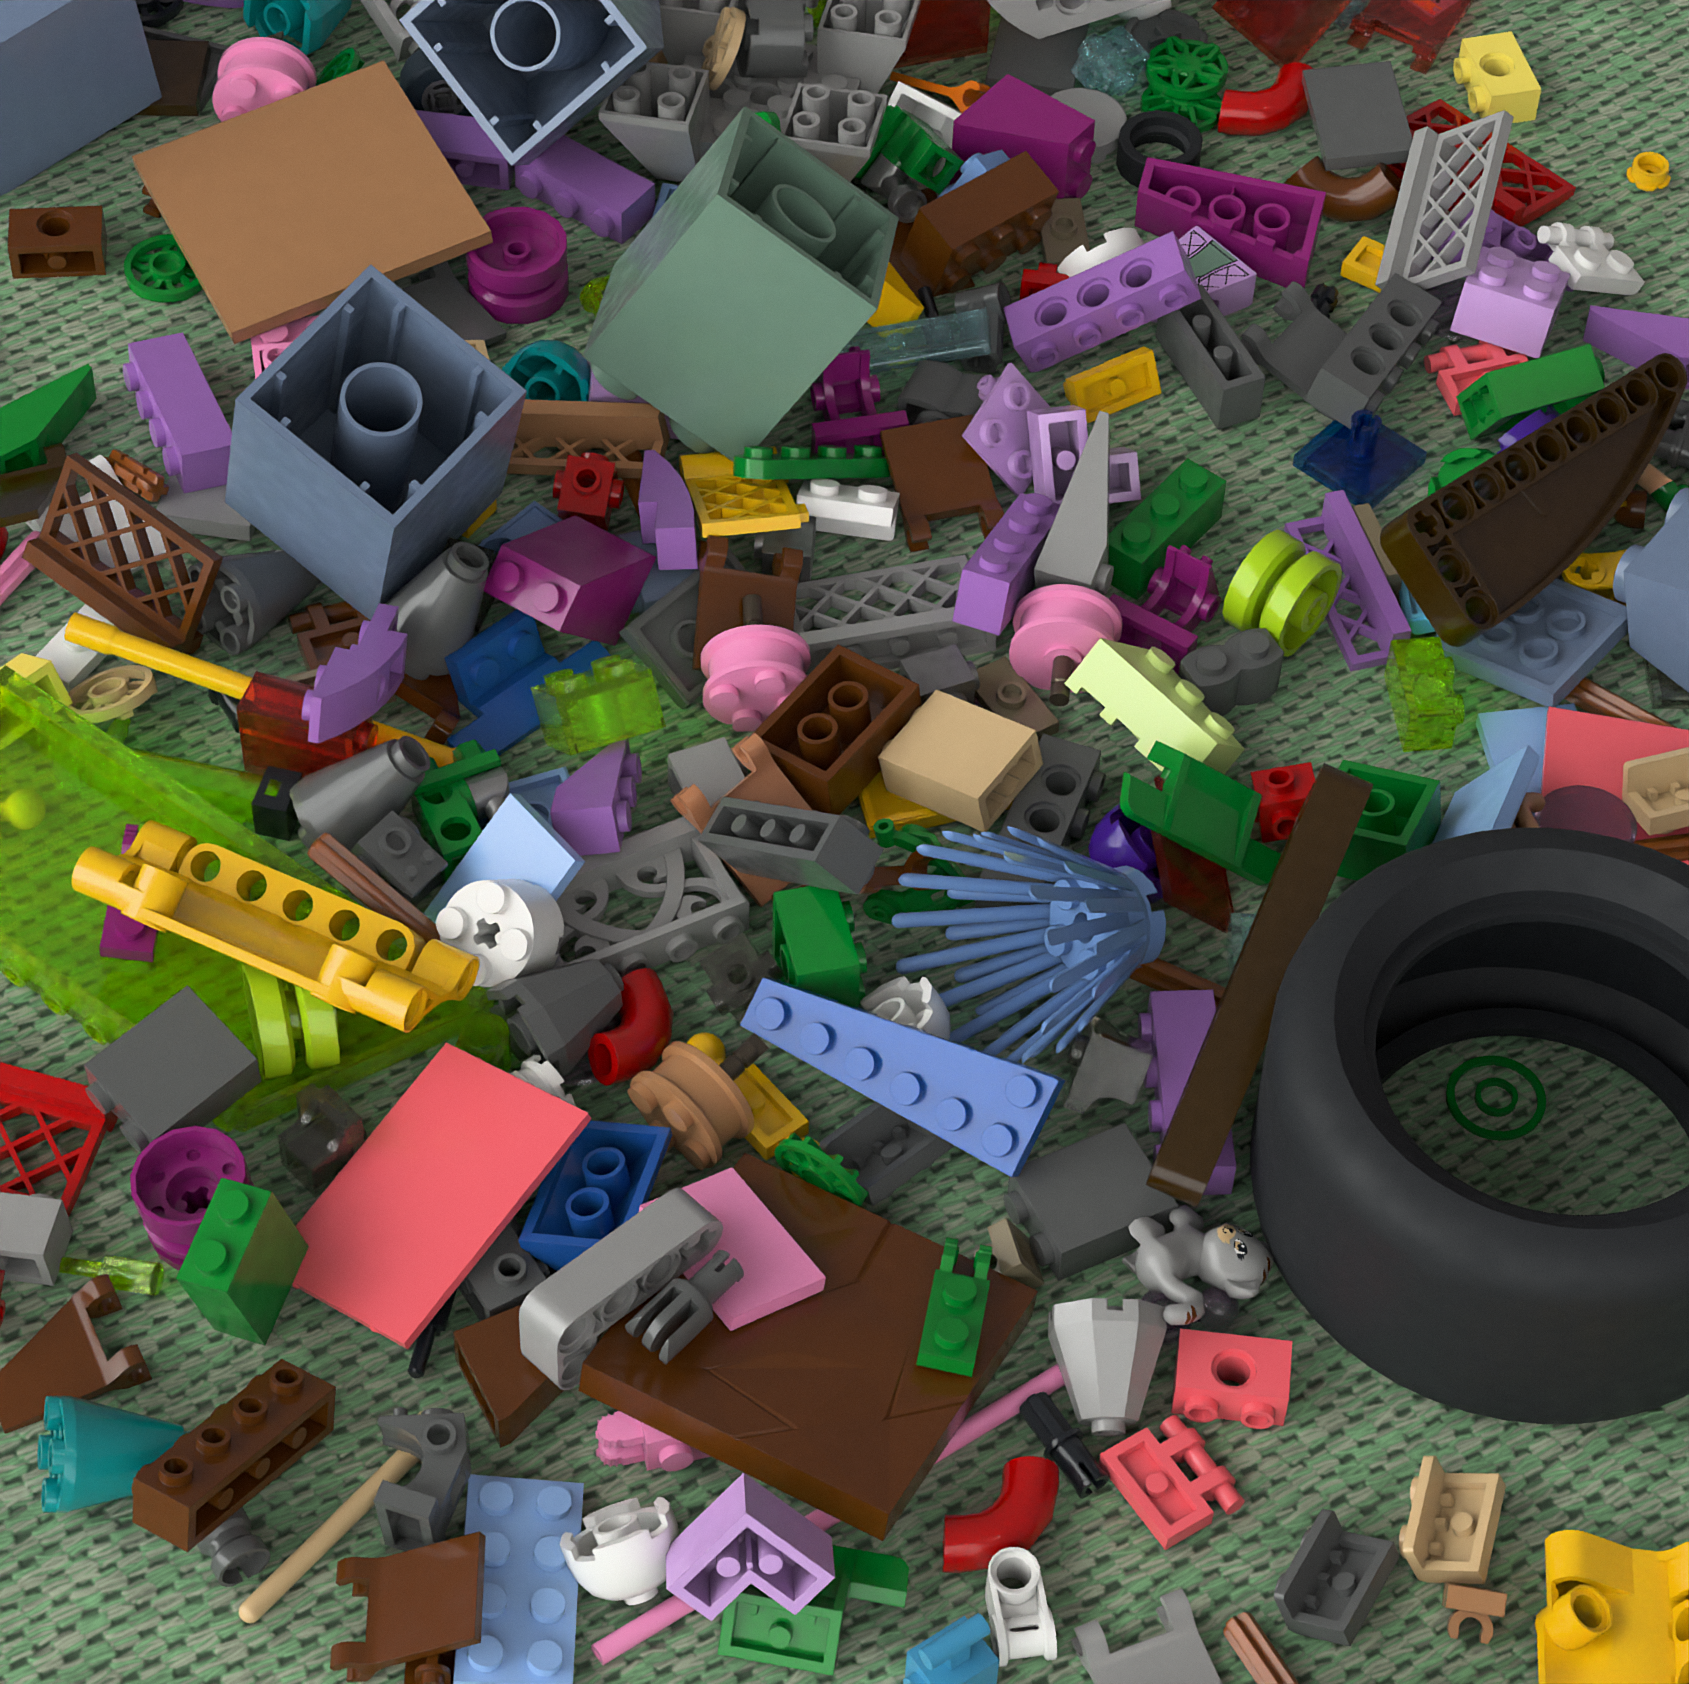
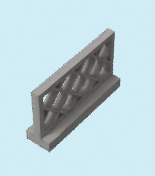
M1507 111L1497 112L1437 134L1428 126L1414 132L1375 283L1377 287L1383 289L1395 272L1423 290L1475 273L1514 118ZM1491 132H1493L1492 137L1480 150L1478 147L1486 139V137ZM1463 143L1459 149L1455 147V145ZM1474 153L1476 156L1470 161V163L1465 167V169L1460 174H1458V170ZM1484 168L1482 176H1481V177L1478 179V181L1473 185V187L1470 188V187H1469L1470 183L1476 178V176H1477V175L1482 171V169ZM1453 179V183L1449 186L1450 180ZM1464 192L1466 195L1449 214L1448 209ZM1474 207L1473 214L1465 222V224L1462 227H1460L1459 224L1461 223V221ZM1454 231L1456 234H1455V235L1453 236V238L1447 243V245L1441 250V252H1439V251H1438V248L1444 243V241H1445V240L1450 236V234ZM1464 247L1461 261L1449 264ZM1433 256L1434 260L1430 263V259Z
M966 555L798 583L796 599L810 597L818 601L812 610L795 604L793 632L800 635L810 648L811 663L805 674L809 675L838 644L887 669L900 667V660L952 644L957 645L962 656L995 651V634L952 621L955 607L951 606L956 602L962 569L968 562ZM959 572L960 579L954 586L936 580L938 575ZM904 581L913 587L906 594L889 588L891 583ZM857 589L866 595L858 602L842 596L843 592ZM925 591L943 597L937 604L919 599ZM880 599L894 604L895 607L888 613L874 608L872 605ZM831 607L848 613L841 621L824 615ZM908 610L916 612L914 614L904 615ZM860 618L868 620L867 622L856 623ZM813 626L820 628V630L809 631Z

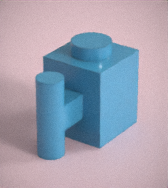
M979 1613L969 1619L963 1616L908 1650L903 1684H997L999 1659L983 1640L984 1637L991 1633L985 1618Z

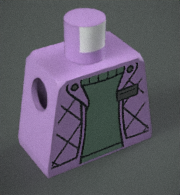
M1199 226L1193 227L1179 239L1180 244L1190 259L1197 285H1203L1223 316L1246 308L1253 303L1256 272Z

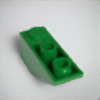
M89 364L65 374L0 408V474L47 463L43 447L63 443L97 399L92 367Z

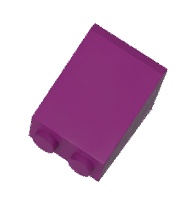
M1007 74L954 120L952 150L964 163L976 153L984 155L1002 149L1011 159L1027 151L1058 189L1059 193L1056 199H1081L1087 194L1092 184L1090 169L1091 159L1096 147V143L1093 141L1095 120ZM960 168L950 180V185L955 184L961 177Z
M575 515L502 544L487 576L484 592L559 632L616 646L620 637L619 632L624 629L657 557Z

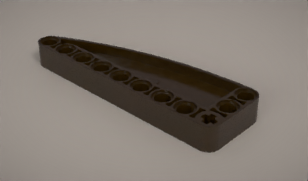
M1667 353L1655 356L1418 502L1382 528L1380 544L1384 553L1438 636L1445 643L1453 647L1464 646L1508 618L1567 569L1607 525L1633 490L1654 456L1681 400L1688 379L1685 367L1678 358Z
M1326 763L1323 764L1301 807L1154 1161L1145 1184L1146 1186L1194 1207L1198 1206L1267 1043L1276 996L1287 967L1307 932L1319 918L1374 785L1373 783Z

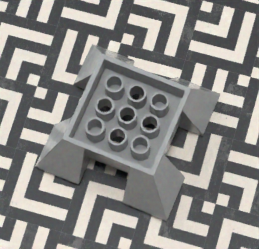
M659 0L664 42L662 52L669 64L647 62L603 100L599 110V120L656 179L682 182L744 106L754 113L763 111L775 112L779 117L781 132L851 182L871 156L888 104V95L878 94L906 49L921 0H828L817 29V46L804 43V50H806L808 55V73L806 77H741L735 57L725 80L715 91L709 89V70L701 69L705 60L702 49L705 41L715 33L721 10L724 7H735L736 0Z

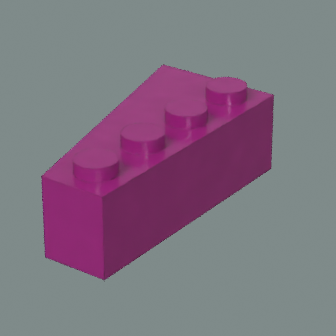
M1147 157L1137 194L1134 226L1159 237L1173 231L1178 240L1193 227L1199 226L1256 272L1257 277L1285 288L1294 281L1305 289L1321 227L1326 192Z

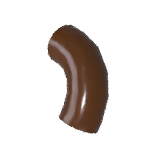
M1316 156L1283 184L1326 192L1322 216L1346 223L1373 220L1394 209L1402 181L1391 168L1382 162L1359 177L1346 178L1336 175L1333 171H1325L1323 161L1319 156Z

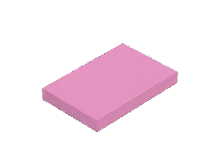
M733 1167L681 1188L721 1221L723 1225L722 1236L717 1245L703 1259L683 1273L688 1280L692 1278L713 1258V1255L718 1250H724L730 1254L729 1258L724 1262L725 1266L735 1258L744 1271L743 1278L731 1286L712 1305L714 1312L730 1331L824 1290L825 1275ZM658 1198L640 1205L639 1212Z

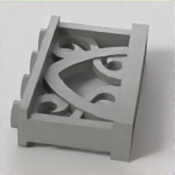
M680 817L623 839L620 852L581 856L585 863L556 901L563 917L564 935L562 938H559L556 954H559L552 968L589 959H598L602 965L606 963L611 964L622 978L637 969L653 968L668 961L682 962L690 958L698 949L716 942L721 944L730 943L740 937L744 931L749 930L750 903L745 895L741 894L719 857L698 841L701 833L685 817ZM694 860L704 877L685 879L684 863ZM656 875L653 878V884H647L640 881L650 876ZM623 887L628 892L640 897L664 898L657 914L645 930H630L597 922L607 910L609 892ZM707 892L716 896L720 903L707 908V901L696 895L684 896V893ZM594 899L596 901L595 905L583 914L587 907L586 904L581 905V903ZM697 907H705L703 910L692 913V910ZM575 936L579 938L575 944V958L582 952L588 951L592 953L566 963L560 957V951L563 945Z

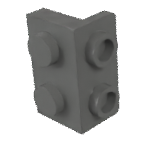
M876 1101L824 1138L819 1145L827 1155L840 1154L844 1157L840 1163L843 1168L855 1169L859 1172L856 1182L868 1191L869 1194L864 1202L872 1206L891 1196L897 1188L920 1171L930 1167L936 1159L954 1147L953 1144Z
M1322 1509L1312 1527L1305 1531L1300 1548L1289 1568L1281 1574L1276 1583L1274 1600L1288 1630L1299 1635L1351 1646L1400 1557L1394 1542L1343 1531L1335 1512Z

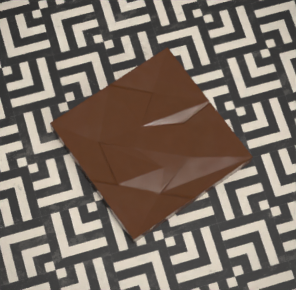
M744 1153L733 1167L734 1170L825 1275L824 1290L732 1331L728 1329L713 1310V1320L665 1365L659 1360L661 1348L655 1352H650L642 1345V1338L646 1330L639 1337H633L625 1328L628 1321L662 1290L660 1289L611 1325L582 1363L579 1391L884 1541L1027 1326L1033 1314L1038 1291L989 1268L986 1280L990 1281L972 1377L918 1366L916 1361L935 1269H940L944 1246L902 1226L891 1224L885 1218ZM958 1254L957 1263L953 1267L952 1273L974 1277V1260ZM683 1273L677 1277L688 1280Z

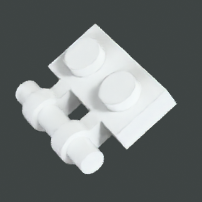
M1556 222L1551 226H1541L1537 232L1538 241L1548 244L1553 251L1548 259L1549 262L1557 265L1561 271L1570 273L1568 286L1572 290L1630 296L1637 294L1645 283L1633 268L1634 262L1629 256L1618 250L1608 251L1614 244V238L1612 234L1603 232L1599 227L1583 226L1580 229H1574L1571 224Z

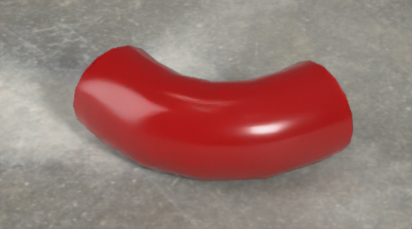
M1292 62L1285 64L1279 69L1276 81L1267 89L1253 92L1226 88L1220 110L1218 133L1261 136L1282 131L1305 116L1309 107L1302 84L1303 70L1314 68L1301 62Z
M651 968L637 969L621 978L624 983V990L621 991L623 1006L618 1011L621 1019L620 1025L610 1031L597 1033L591 1038L588 1049L590 1068L599 1083L605 1086L628 1081L641 1071H650L662 1056L664 1049L670 1045L674 1013L661 980L655 970Z
M1023 1456L1012 1459L1002 1469V1487L1000 1495L993 1505L978 1513L964 1515L945 1514L942 1572L965 1573L987 1570L992 1557L999 1550L1008 1547H1020L1029 1551L1052 1520L1059 1491L1058 1465L1049 1459L1037 1456Z

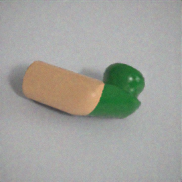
M1650 463L1637 482L1666 512L1674 496L1681 489L1689 488L1687 484L1676 485L1672 479Z

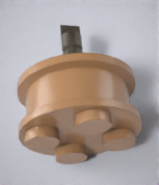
M753 1033L733 1052V1055H729L718 1065L696 1047L684 1042L674 1041L664 1049L662 1053L663 1062L652 1072L641 1071L632 1078L627 1093L649 1124L648 1126L671 1127L672 1138L666 1152L675 1147L697 1169L712 1168L721 1160L722 1147L732 1138H744L754 1128V1117L751 1108L734 1080L769 1048Z

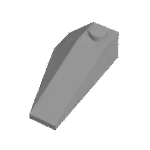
M1099 411L1040 553L1034 568L1036 589L1049 585L1071 584L1090 588L1105 595L1110 588L1114 567L1108 565L1110 427L1109 413Z

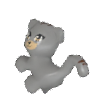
M1187 1205L1180 1206L1169 1214V1220L1174 1225L1173 1232L1165 1234L1163 1225L1149 1217L1135 1219L1128 1226L1130 1234L1141 1245L1134 1253L1125 1256L1122 1259V1263L1136 1274L1138 1280L1153 1294L1163 1293L1167 1298L1178 1303L1165 1306L1163 1317L1170 1325L1190 1324L1201 1319L1205 1313L1203 1294L1184 1283L1183 1280L1198 1275L1203 1282L1226 1292L1229 1298L1245 1300L1253 1298L1259 1293L1260 1286L1268 1279L1272 1264L1274 1263L1267 1243L1259 1241L1242 1227L1226 1222L1206 1233H1202L1201 1231L1204 1227L1203 1217Z

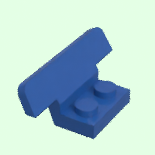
M516 609L469 640L463 647L444 657L458 696V701L477 717L472 723L447 739L450 748H455L459 744L475 739L485 751L495 749L500 756L612 679L616 672V661L600 642L592 640L559 663L555 657L545 653L535 619Z

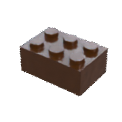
M1024 151L919 208L899 259L924 286L931 288L933 297L944 289H947L949 293H955L970 281L972 275L982 270L985 274H989L998 269L1004 263L1006 257L1018 251L1020 255H1023L1036 247L1041 240L1040 233L1044 224L1052 216L1051 208L1059 191L1027 151Z
M838 644L753 733H756L763 740L779 769L812 810L840 815L881 771L878 756L881 754L884 745L889 740L895 738L908 723L914 711L921 706L919 684Z

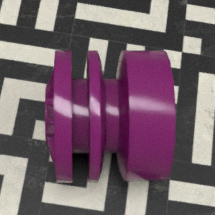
M191 1126L173 1129L152 1140L138 1155L130 1174L131 1196L143 1220L150 1243L159 1258L176 1270H180L221 1177L254 1186L251 1182V1175L245 1158L233 1139L217 1129Z

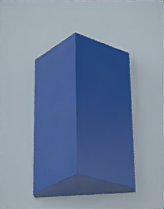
M591 1120L542 1181L519 1237L520 1247L557 1272L639 1213L640 1205L648 1201L671 1141V1127Z

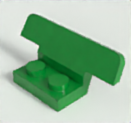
M1157 740L1147 759L1164 767L1160 777L1165 779L1162 791L1126 772L1123 773L1120 807L1126 817L1256 885L1264 886L1269 884L1281 854L1250 838L1262 794Z
M832 1545L835 1578L796 1615L754 1585L750 1584L724 1609L718 1654L833 1676L838 1658L842 1624L848 1598L905 1608L909 1567L903 1559L896 1556Z

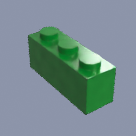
M1187 458L1109 533L1108 565L1114 567L1111 585L1138 600L1147 591L1149 581L1154 572L1159 567L1164 568L1167 547L1169 545L1180 549L1181 545L1191 548L1221 518L1227 481Z

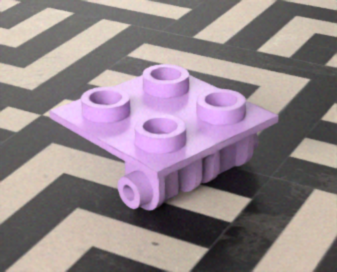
M1008 363L1000 377L994 378L988 374L977 383V388L979 389L978 396L983 403L962 437L1014 495L1019 496L1020 493L1024 494L1033 480L1027 410L1050 408V406L1012 363Z

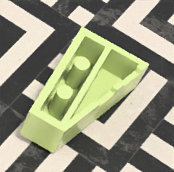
M1100 638L1064 683L1075 694H1078L1080 691L1087 692L1100 702L1105 708L1099 715L1108 724L1114 725L1117 720H1120L1139 740L1134 747L1146 758L1157 740L1225 774L1245 750L1232 735L1235 731L1234 727L1224 717L1211 712L1202 702L1205 698L1204 694L1191 682L1181 679L1173 670L1175 666L1174 661L1165 652L1156 647L1145 649ZM1149 760V761L1152 762L1160 771H1163L1164 767H1162V766L1158 765L1157 763H1155V762Z

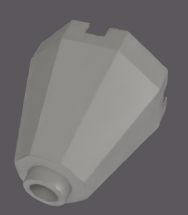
M1089 1298L1054 1304L1052 1311H1049L1048 1338L1078 1424L1091 1427L1092 1435L1103 1437L1121 1436L1126 1434L1125 1426H1132L1138 1422L1167 1330L1166 1321L1163 1317L1164 1306L1140 1299H1123V1307L1108 1306V1298Z

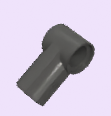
M1002 282L960 291L955 294V312L961 327L960 363L965 371L991 374L996 372L997 366L1003 361L1004 324H1007L1003 308L1012 304L1008 289Z

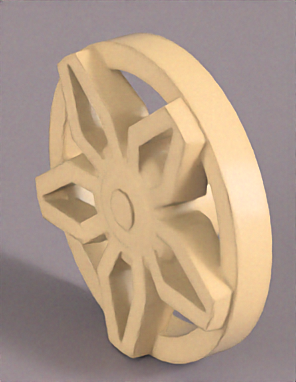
M724 7L721 10L715 33L705 41L702 49L705 60L701 69L709 70V89L712 91L717 90L725 80L741 44L746 14L743 10L736 7Z
M126 665L112 668L91 676L75 686L68 693L73 703L64 710L68 719L74 722L76 727L82 729L93 723L104 722L114 718L123 721L134 716L133 709L158 692L156 681L152 671L145 666ZM131 679H141L144 681H132Z

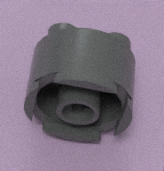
M736 0L735 7L743 10L746 14L745 29L736 55L740 76L751 78L806 77L808 73V55L806 50H804V43L811 42L813 39V17L811 14H804L806 0Z

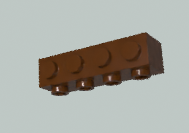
M280 1359L262 1375H256L246 1388L226 1404L223 1403L216 1407L211 1416L190 1433L180 1436L174 1445L154 1462L144 1465L133 1478L131 1488L133 1494L132 1522L189 1552L334 1430L336 1387Z

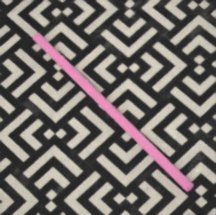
M1058 1364L966 1418L936 1463L1019 1414L1020 1406L1034 1393L1045 1392L1050 1395L1065 1386ZM819 1509L804 1516L823 1531L841 1522V1520ZM673 1595L592 1644V1652L600 1663L605 1665L695 1609Z

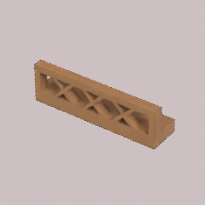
M525 399L513 446L515 449L511 454L507 474L555 475L557 470L565 471L568 455L580 457L579 455L591 448H600L607 452L603 456H606L609 462L616 463L618 478L641 479L643 462L628 461L625 457L636 450H655L663 458L665 457L670 439L665 415L650 403ZM544 447H558L560 452L550 458H536L533 455Z

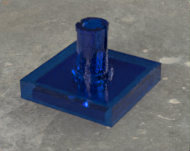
M1363 409L1356 411L1351 416V429L1337 420L1330 423L1294 454L1293 466L1333 492L1344 490L1349 502L1355 506L1369 503L1373 509L1425 463L1427 452L1383 425L1378 415L1372 418L1373 412Z

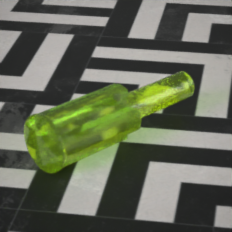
M105 1255L103 1262L63 1256L59 1265V1273L91 1278L108 1274L115 1290L156 1296L161 1291L164 1282V1266L160 1262Z

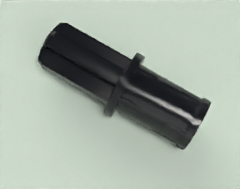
M1034 1393L1028 1397L1020 1406L1019 1411L1045 1447L1044 1457L1056 1462L1081 1499L1093 1493L1089 1488L1092 1484L1097 1490L1102 1488L1108 1482L1110 1476L1106 1471H1103L1081 1441L1084 1436L1079 1428H1072L1047 1393Z

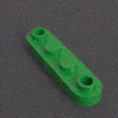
M784 445L781 446V454H773V448L744 446V454L734 455L733 476L763 480L890 477V471L886 457L882 455L883 447L875 445H854V453H846L847 447L835 445H818V453H810V447Z

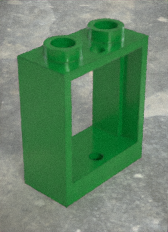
M1591 344L1487 372L1458 394L1456 398L1470 440H1475L1510 430L1539 409L1545 413L1549 405H1553L1560 415L1605 388L1603 383L1605 372L1601 360L1594 356Z

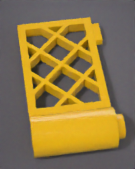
M769 446V447L773 448V454H777V449H776V447H775V446ZM720 452L679 456L680 476L690 493L695 519L703 538H707L708 535L728 536L801 528V523L809 522V512L805 503L795 504L786 484L789 482V479L763 480L733 476V461Z

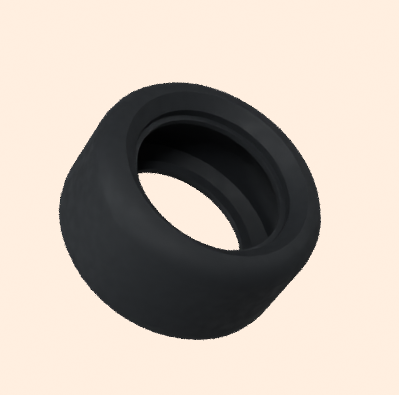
M1506 828L1479 831L1441 840L1407 852L1377 867L1345 890L1311 926L1289 963L1276 996L1252 1124L1250 1145V1169L1254 1202L1263 1236L1276 1266L1291 1291L1313 1319L1355 1357L1400 1386L1433 1401L1469 1413L1506 1421L1535 1424H1583L1635 1415L1685 1397L1689 1394V1185L1657 1202L1616 1213L1567 1215L1520 1207L1471 1187L1454 1177L1431 1159L1401 1125L1389 1104L1382 1084L1412 1060L1450 1043L1488 1036L1539 1038L1587 1051L1627 1071L1660 1098L1676 1117L1689 1138V865L1651 848L1615 837L1557 828Z

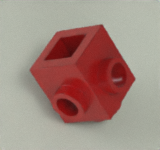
M585 452L580 457L568 455L565 471H556L553 484V498L559 499L557 506L558 517L565 520L576 515L608 531L612 508H621L625 481L618 479L616 463L609 462L606 456L597 453Z
M1311 762L1251 772L1252 788L1254 791L1262 794L1254 822L1259 825L1262 843L1288 839L1301 807L1315 781Z

